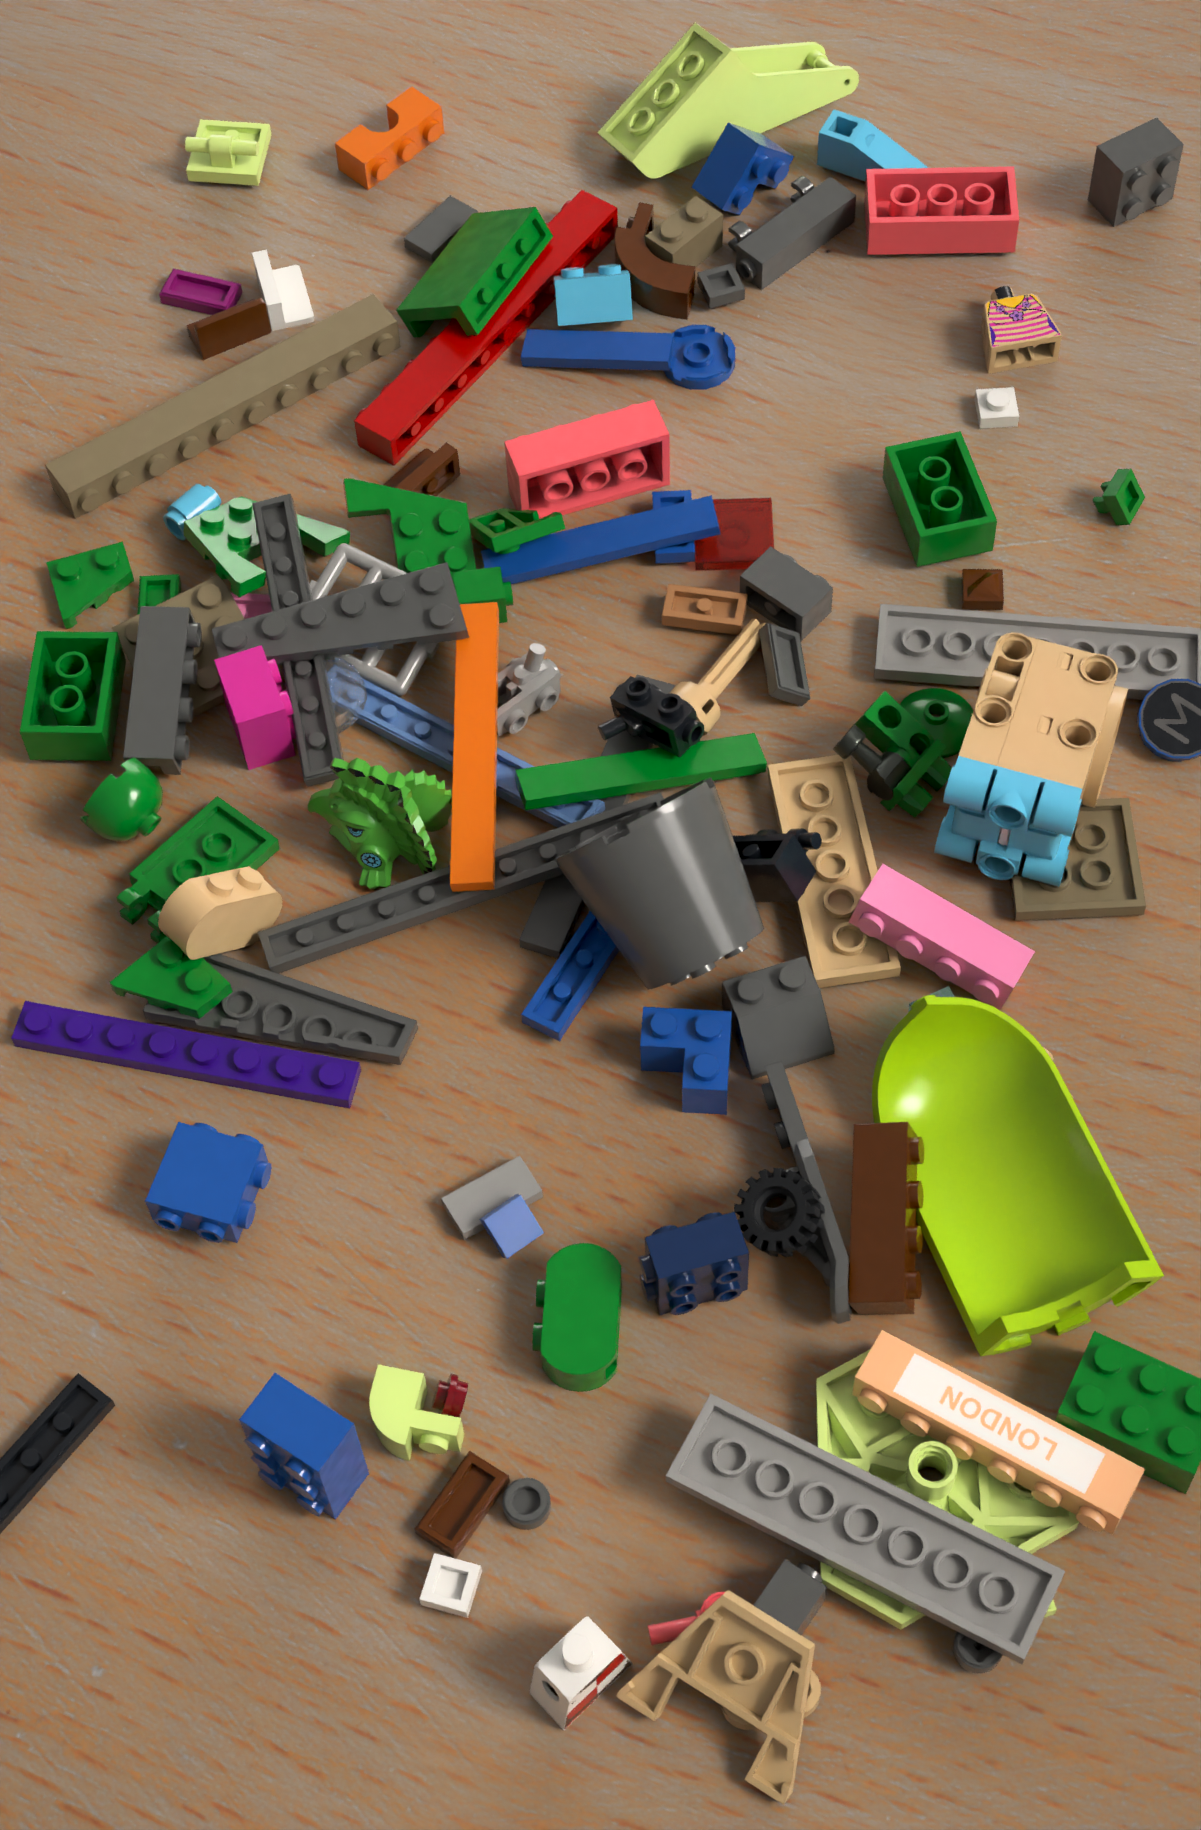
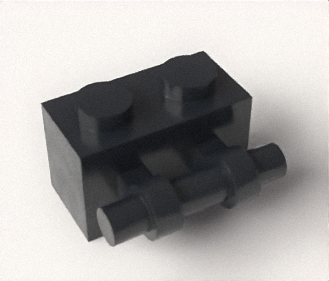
M799 828L790 829L787 833H777L776 830L767 829L760 830L757 834L733 836L755 902H798L816 873L806 853L808 850L820 848L822 843L820 834L817 832L808 833L806 829Z

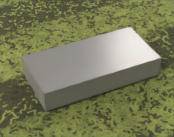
M518 1156L442 1197L441 1200L443 1207L459 1233L466 1240L485 1229L479 1220L515 1194H520L528 1206L543 1198V1192L521 1156Z

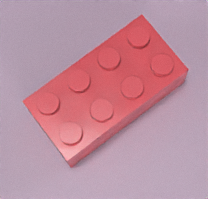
M1014 166L866 169L864 209L867 255L1015 252L1019 212Z
M654 400L632 404L622 409L597 414L590 418L558 425L551 429L504 441L508 488L514 506L519 511H537L539 519L554 512L565 515L670 485L669 432Z

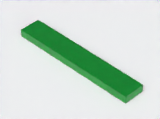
M755 733L699 741L691 746L680 758L662 748H653L516 769L515 782L525 810L696 784L710 777L715 781L765 773L767 761Z

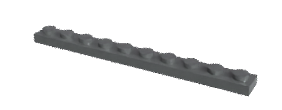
M659 792L495 849V890L452 892L449 865L260 931L258 935L269 968L272 972L279 974L562 875L563 872L555 861L556 857L637 812L642 817L662 806L660 801L664 799L662 793Z

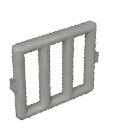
M342 543L336 548L317 582L314 580L310 581L312 598L315 600L328 595L347 562L368 571L359 587L381 581L382 579L385 580L407 574V572L351 545ZM439 642L423 645L416 643L397 677L376 668L385 650H378L377 647H369L361 660L350 654L338 655V652L324 653V660L397 696H403L408 691L426 658H433L439 647Z

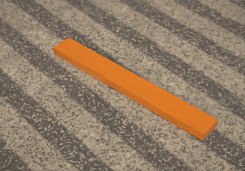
M497 602L460 604L469 638L456 640L450 887L452 892L495 890L499 608Z

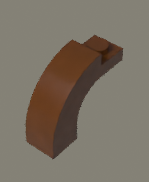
M639 202L635 217H629L627 227H616L615 262L621 265V271L628 270L630 274L631 299L637 304L663 316L688 320L695 296V266L670 263L659 259L650 252L646 246L645 236L654 229L653 204Z

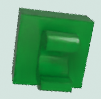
M1117 469L1111 481L1101 484L1104 492L1102 497H1094L1092 501L1099 513L1110 512L1116 525H1130L1145 496L1132 469Z

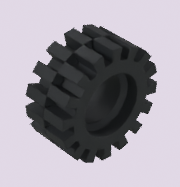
M774 1168L772 1173L766 1169L759 1171V1179L756 1180L751 1176L746 1181L750 1186L746 1192L740 1188L737 1196L742 1199L741 1205H734V1211L740 1217L737 1220L743 1231V1237L754 1247L775 1257H778V1254L784 1257L793 1256L792 1251L795 1250L800 1253L808 1249L805 1246L808 1240L815 1243L818 1239V1236L814 1234L816 1228H823L824 1221L820 1219V1214L825 1213L824 1205L819 1202L821 1198L819 1192L812 1187V1184L791 1170L786 1172L782 1168ZM788 1196L793 1200L796 1208L793 1221L786 1228L780 1230L770 1229L764 1220V1209L767 1203L774 1197Z

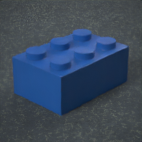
M277 1373L272 1375L239 1419L246 1436L244 1442L251 1448L253 1453L251 1459L260 1469L258 1472L259 1477L276 1490L281 1491L285 1486L298 1495L296 1498L297 1502L316 1516H320L324 1512L336 1520L369 1474L354 1423Z

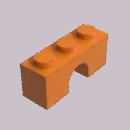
M412 86L386 105L389 131L373 132L360 124L335 142L339 170L367 190H370L380 181L385 180L392 172L405 162L410 161L417 153L432 142L437 141L444 134L442 106Z

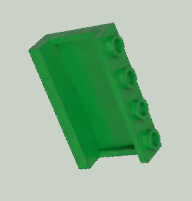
M528 207L471 214L396 309L414 338L422 337L433 321L438 319L456 318L467 336L478 335L553 238L537 208Z

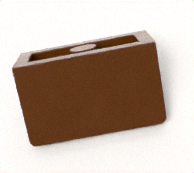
M262 298L249 300L186 325L189 337L203 360L271 333L266 304Z
M447 442L435 453L426 448L389 479L384 486L438 496L460 476L458 450Z

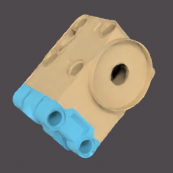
M1016 632L1006 633L998 639L989 666L985 669L975 708L956 764L953 765L948 778L943 802L950 804L946 817L944 816L941 823L934 853L972 863L980 843L976 864L983 874L996 880H1008L1014 875L1018 876L1023 857L1026 855L1022 877L1057 887L1060 886L1081 805L1096 807V800L1099 798L1128 694V688L1115 685L1118 667L1113 659L1104 654L1091 653L1028 637Z

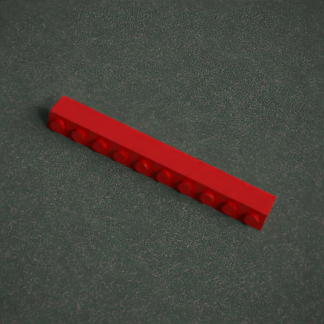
M581 190L571 201H567L561 211L550 222L546 223L553 238L478 335L467 336L457 319H451L449 325L438 336L433 337L427 344V347L414 360H410L406 364L403 372L392 383L385 385L380 395L368 407L363 408L354 420L358 446L395 466L555 300L554 276H561V269L581 267L584 270L615 238L616 227H618L617 207L584 190Z

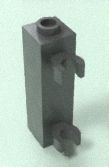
M800 176L791 183V187L798 192L791 196L793 204L753 233L748 225L742 221H738L729 228V232L735 236V238L728 242V245L736 252V271L744 280L750 281L759 289L763 290L855 222L856 195L832 177L827 178L814 187L808 178Z

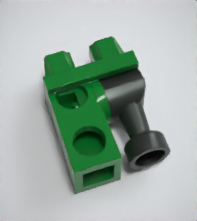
M886 691L874 701L833 748L843 759L852 755L869 773L867 788L871 793L873 792L876 796L883 799L880 804L888 811L898 804L913 817H916L933 799V796L917 783L920 778L924 779L932 788L938 791L948 781L952 769L949 763L940 756L947 746L939 739L934 741L932 735ZM865 738L868 739L883 754L880 756L862 741Z

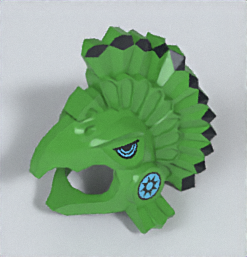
M334 758L330 768L339 779L333 782L331 788L323 789L311 795L308 810L310 813H318L332 825L329 834L336 838L363 867L359 885L367 886L372 890L378 887H389L391 884L393 861L400 854L410 863L418 864L423 875L435 871L437 858L427 832L438 831L446 826L449 817L452 815L451 789L445 790V780L439 782L436 779V775L428 776L424 770L420 773H414V769H412L404 776L399 771L388 773L381 765L371 767L365 760L359 758L352 760L350 763Z

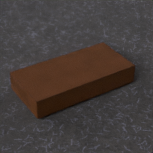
M469 1451L415 1527L416 1535L456 1559L510 1482L509 1475Z

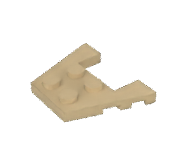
M728 1590L621 1688L616 1697L655 1721L662 1714L676 1684L681 1679L766 1733L767 1738L745 1780L784 1805L793 1792L815 1644Z

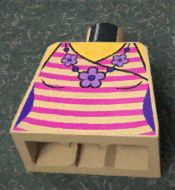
M1008 286L995 289L991 294L992 301L984 304L981 322V334L988 374L1057 362L1062 335L1038 296L1032 293L1014 296L1012 289Z

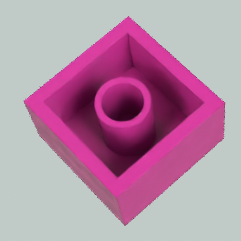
M262 645L215 659L214 662L225 705L248 770L296 756L292 739H296L292 720L294 712L286 690L283 691L280 684L282 679L275 659L267 661Z

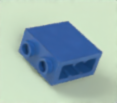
M178 1122L145 1203L154 1222L164 1229L178 1231L180 1228L195 1231L200 1237L211 1242L220 1243L224 1239L238 1243L243 1228L249 1229L253 1222L256 1210L254 1200L259 1188L265 1189L267 1186L272 1165L268 1162L263 1144H260L257 1139L249 1135L237 1134L234 1137L219 1133L215 1128L204 1123L189 1125Z

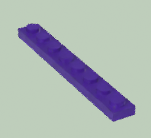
M29 1001L24 1002L11 1037L15 1047L349 1109L361 1073L360 1062Z

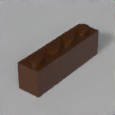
M908 1122L854 1124L849 1304L859 1315L914 1314V1299L921 1298L922 1281L920 1272L915 1271V1254H920L923 1246L922 1230L919 1225H916V1209L923 1207V1186L921 1181H917V1164H923L924 1143L922 1137L917 1136Z

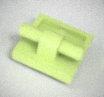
M200 119L196 136L186 137L185 150L186 152H191L186 169L188 181L259 186L271 139L270 124Z

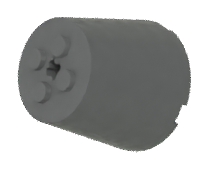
M711 777L661 800L662 806L641 817L640 813L637 812L555 858L558 867L647 989H654L670 983L672 986L689 977L694 979L716 967L714 962L723 957L728 959L748 948L747 942L764 930L716 786Z

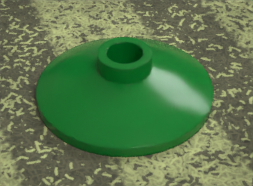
M927 688L913 692L901 701L900 705L932 735L934 741L939 739L947 746L940 754L941 757H950L960 752L974 711L963 697L946 689ZM932 714H937L941 717H934Z

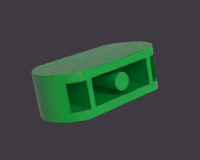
M573 1244L556 1252L547 1262L546 1279H538L536 1287V1307H543L542 1323L534 1322L532 1349L533 1351H540L542 1368L552 1382L561 1388L576 1392L597 1389L606 1384L617 1372L622 1269L619 1261L611 1252L594 1244Z

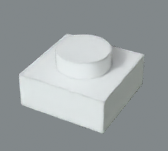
M1014 387L976 390L975 405L979 429L1018 426L1019 412Z
M434 1553L419 1599L420 1604L468 1618L482 1573L481 1565Z

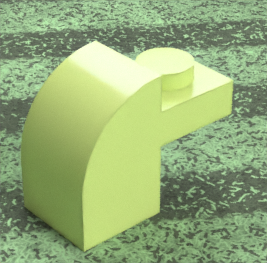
M378 1365L370 1392L369 1407L377 1436L383 1446L393 1455L410 1461L414 1443L419 1444L421 1449L434 1454H445L447 1450L460 1452L464 1438L461 1418L423 1411L428 1392L424 1373Z

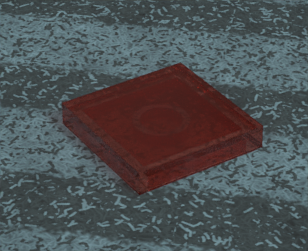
M771 498L713 499L721 534L694 541L695 570L747 569L770 546L774 548Z

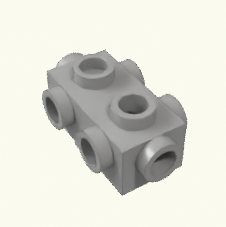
M531 644L525 655L513 659L504 670L498 673V737L507 731L511 734L519 732L526 725L530 714L539 708L542 711L551 709L559 699V693H561V673L552 660L548 658L543 659L546 649L541 644Z

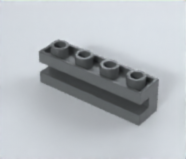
M140 607L123 758L125 761L133 757L137 758L147 768L149 766H160L163 773L169 775H181L182 760H188L190 750L189 737L185 735L186 722H192L194 705L193 699L189 697L190 685H195L197 682L198 668L196 660H193L194 647H200L202 631L201 624L195 622L189 607Z

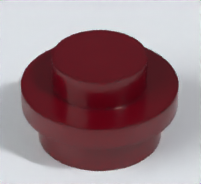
M452 1373L447 1382L439 1380L434 1393L432 1408L438 1409L439 1414L459 1418L464 1406L468 1383L459 1381L458 1375Z

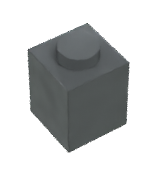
M785 1559L753 1606L802 1636L825 1602L827 1586L822 1584L823 1578L808 1565L798 1563L795 1566Z

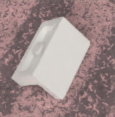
M267 250L253 252L252 256L262 298L266 304L271 330L276 331L314 322V314L300 266L293 265L272 270Z

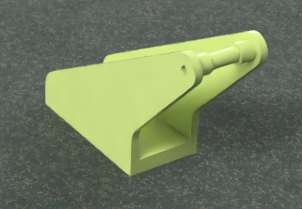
M694 23L597 133L645 176L660 178L708 157L728 122L757 133H763L850 95L858 86L859 75L850 66H835L829 62L828 57L825 55V49L817 42L729 48L697 23Z

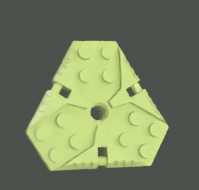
M870 1350L816 1379L817 1447L1030 1554L1037 1552L1040 1548H1044L1077 1529L1079 1521L1076 1515L1060 1506L1053 1508L1042 1504L1033 1497L1032 1491L1016 1482L1012 1484L1004 1483L993 1477L988 1472L987 1467L971 1458L969 1460L959 1459L947 1445L928 1435L925 1437L917 1436L906 1430L901 1425L899 1419L884 1411L881 1414L874 1413L862 1406L857 1399L858 1397L852 1395L855 1376ZM925 1467H932L940 1471L944 1478L940 1481H928L921 1477L918 1471ZM820 1561L822 1584L901 1630L925 1616L917 1610Z

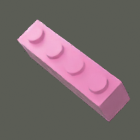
M882 864L849 920V923L858 927L864 934L877 938L896 949L902 956L915 960L935 972L941 979L951 981L973 994L979 1001L990 1004L999 1010L1003 1007L1035 952L885 864Z

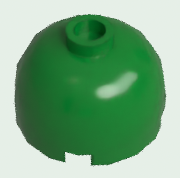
M134 757L121 764L126 771L120 777L116 778L110 774L100 784L83 809L88 816L81 817V821L103 838L121 842L131 840L139 833L146 837L155 830L162 819L157 814L163 802V790L160 782L149 768Z

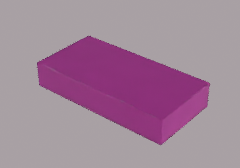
M173 268L159 293L161 304L214 315L236 306L243 292L240 283Z

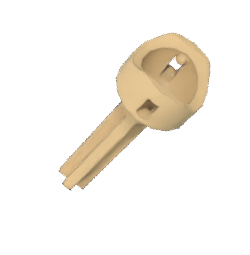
M756 618L751 619L697 684L680 682L670 691V693L676 694L682 700L687 701L695 709L697 720L704 724L703 736L710 732L720 718L721 714L720 707L716 701L717 697L761 646L759 629L766 623L760 624Z

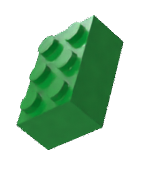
M961 431L885 447L882 478L917 567L993 551L997 519Z
M37 631L20 727V735L30 760L111 761L126 658L118 632Z
M1094 1331L1058 1410L1055 1422L1144 1468L1143 1475L1186 1494L1201 1462V1379Z

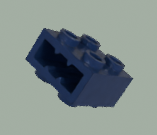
M735 1211L723 1215L719 1212L709 1213L700 1217L695 1223L682 1227L675 1225L664 1226L655 1230L650 1236L645 1237V1255L639 1256L642 1271L640 1282L646 1301L655 1300L659 1315L670 1312L673 1315L685 1314L694 1310L698 1304L714 1299L717 1302L730 1301L738 1297L742 1291L748 1290L749 1251Z

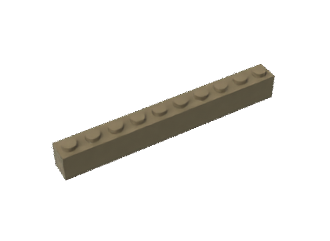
M372 294L45 464L52 488L75 519L87 512L93 511L102 504L131 491L155 476L162 475L172 467L194 458L208 448L228 440L233 435L262 422L265 418L294 405L297 401L326 388L331 383L358 371L367 364L389 355L392 351L401 347L397 320Z

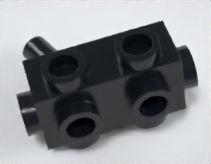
M632 676L620 684L610 697L615 717L598 725L599 733L605 741L627 730L630 735L634 737L639 736L679 758L691 746L697 744L704 733V724L697 720L696 711L691 704L682 700L676 694L663 693L657 686L649 683L643 677L634 678Z

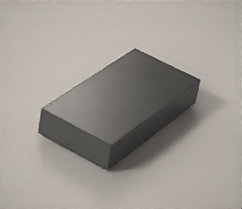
M450 195L404 237L405 248L433 263L471 214L478 213V211Z
M767 622L759 629L769 696L803 706L811 698L800 634Z

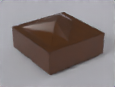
M963 569L961 577L962 609L1003 610V569Z

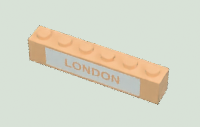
M883 1330L880 1332L854 1379L852 1395L858 1397L859 1403L866 1409L878 1414L883 1413V1411L899 1419L901 1425L909 1432L920 1437L928 1435L947 1445L957 1458L962 1460H969L971 1458L986 1466L988 1472L996 1479L1008 1484L1016 1482L1032 1491L1033 1497L1042 1504L1053 1508L1060 1506L1076 1515L1077 1520L1082 1525L1094 1531L1101 1532L1105 1530L1113 1535L1145 1470Z

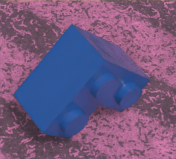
M728 122L691 188L720 209L740 215L743 209L752 201L753 192L758 183L777 188L778 184L787 176L789 165L794 156L766 136Z
M643 1007L640 1040L641 1071L683 1073L682 1112L727 1115L732 1011Z

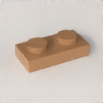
M668 584L662 611V625L739 635L743 628L748 594Z

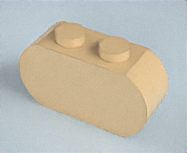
M250 866L191 878L181 884L167 899L160 912L158 925L161 932L180 947L184 954L191 960L255 944L260 940L258 932L271 928L277 920L282 908V897L264 880L258 871Z

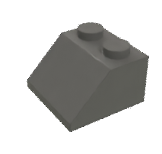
M805 956L722 981L723 1011H732L731 1030L752 1080L767 1075L765 1066L782 1061L784 1068L788 1069L835 1053L821 991Z

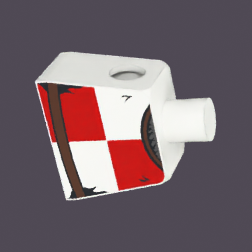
M587 1616L536 1663L529 1693L551 1718L565 1730L632 1666V1662ZM551 1687L556 1691L558 1697L550 1690Z

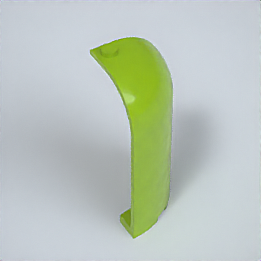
M927 995L916 1000L911 1006L912 1010L890 1032L877 1058L872 1082L874 1123L908 1122L917 1136L923 1139L924 1162L923 1164H917V1181H921L923 1186V1207L916 1209V1221L921 1227L923 1236L980 1357L1030 1346L1032 1343L1030 1336L1052 1328L1055 1329L1058 1336L1091 1322L1088 1312L1111 1300L1115 1306L1119 1307L1161 1279L1164 1275L1061 1074L1041 1044L1013 1018L986 1003L969 998L936 997L935 995Z

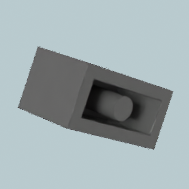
M771 546L740 575V593L748 594L747 606L777 626L799 633L801 641L832 611L833 587L823 577L812 574L798 565L791 556L783 555Z

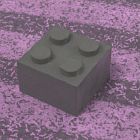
M1156 117L1098 145L1088 201L1113 227L1127 220H1133L1156 206L1166 204L1170 199H1173L1184 144Z

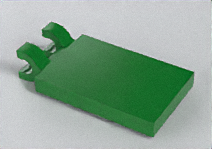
M217 796L129 873L132 886L122 891L116 897L117 902L124 906L119 911L120 916L133 925L145 913L148 904L158 910L147 919L148 925L155 929L150 933V937L158 944L166 937L158 925L160 912L167 899L181 884L191 878L248 866L257 870L279 850V841Z

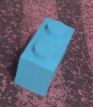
M619 264L598 266L599 272L584 274L581 267L561 269V276H554L558 326L633 320L630 274L628 270L621 271V265Z

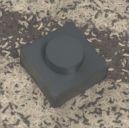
M733 263L697 272V283L710 309L745 299V288Z

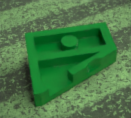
M500 508L469 519L471 536L498 554L515 552L520 549V544L565 529L562 514L559 512H554L539 519L538 512L535 510L519 511L510 508Z

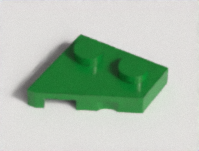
M123 541L46 562L66 629L77 624L75 617L91 605L95 609L99 608L108 601L113 593L121 591L134 581Z
M167 936L110 981L112 990L117 995L123 997L126 993L146 998L150 1005L164 1009L174 1008L181 1014L198 1019L233 992L230 983L204 958L191 960Z

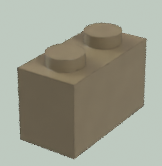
M695 196L645 236L646 246L653 255L661 260L695 266L696 268L723 246V214Z

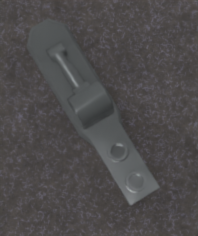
M780 1061L765 1066L769 1083L762 1084L761 1087L768 1109L773 1110L777 1108L781 1118L780 1122L774 1123L781 1149L790 1147L796 1167L786 1169L785 1171L789 1172L791 1170L812 1184V1187L821 1196L819 1202L824 1205L825 1213L820 1214V1219L824 1221L823 1228H816L814 1234L818 1236V1239L815 1243L808 1240L805 1243L808 1249L802 1252L801 1255L806 1256L822 1273L825 1284L830 1288L832 1319L837 1324H841L851 1320L853 1309L849 1304V1258L783 1062ZM777 1196L786 1200L779 1207H765L764 1220L770 1229L780 1230L786 1228L793 1221L796 1208L793 1200L788 1196Z

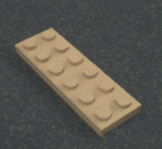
M840 755L769 764L767 775L780 833H787L790 829L803 828L808 833H819L822 839L819 849L808 850L806 853L816 873L799 901L795 902L809 966L818 987L823 988L900 976L901 966L897 950L875 937L864 934L858 927L849 923L860 898L878 872L851 757L843 759Z

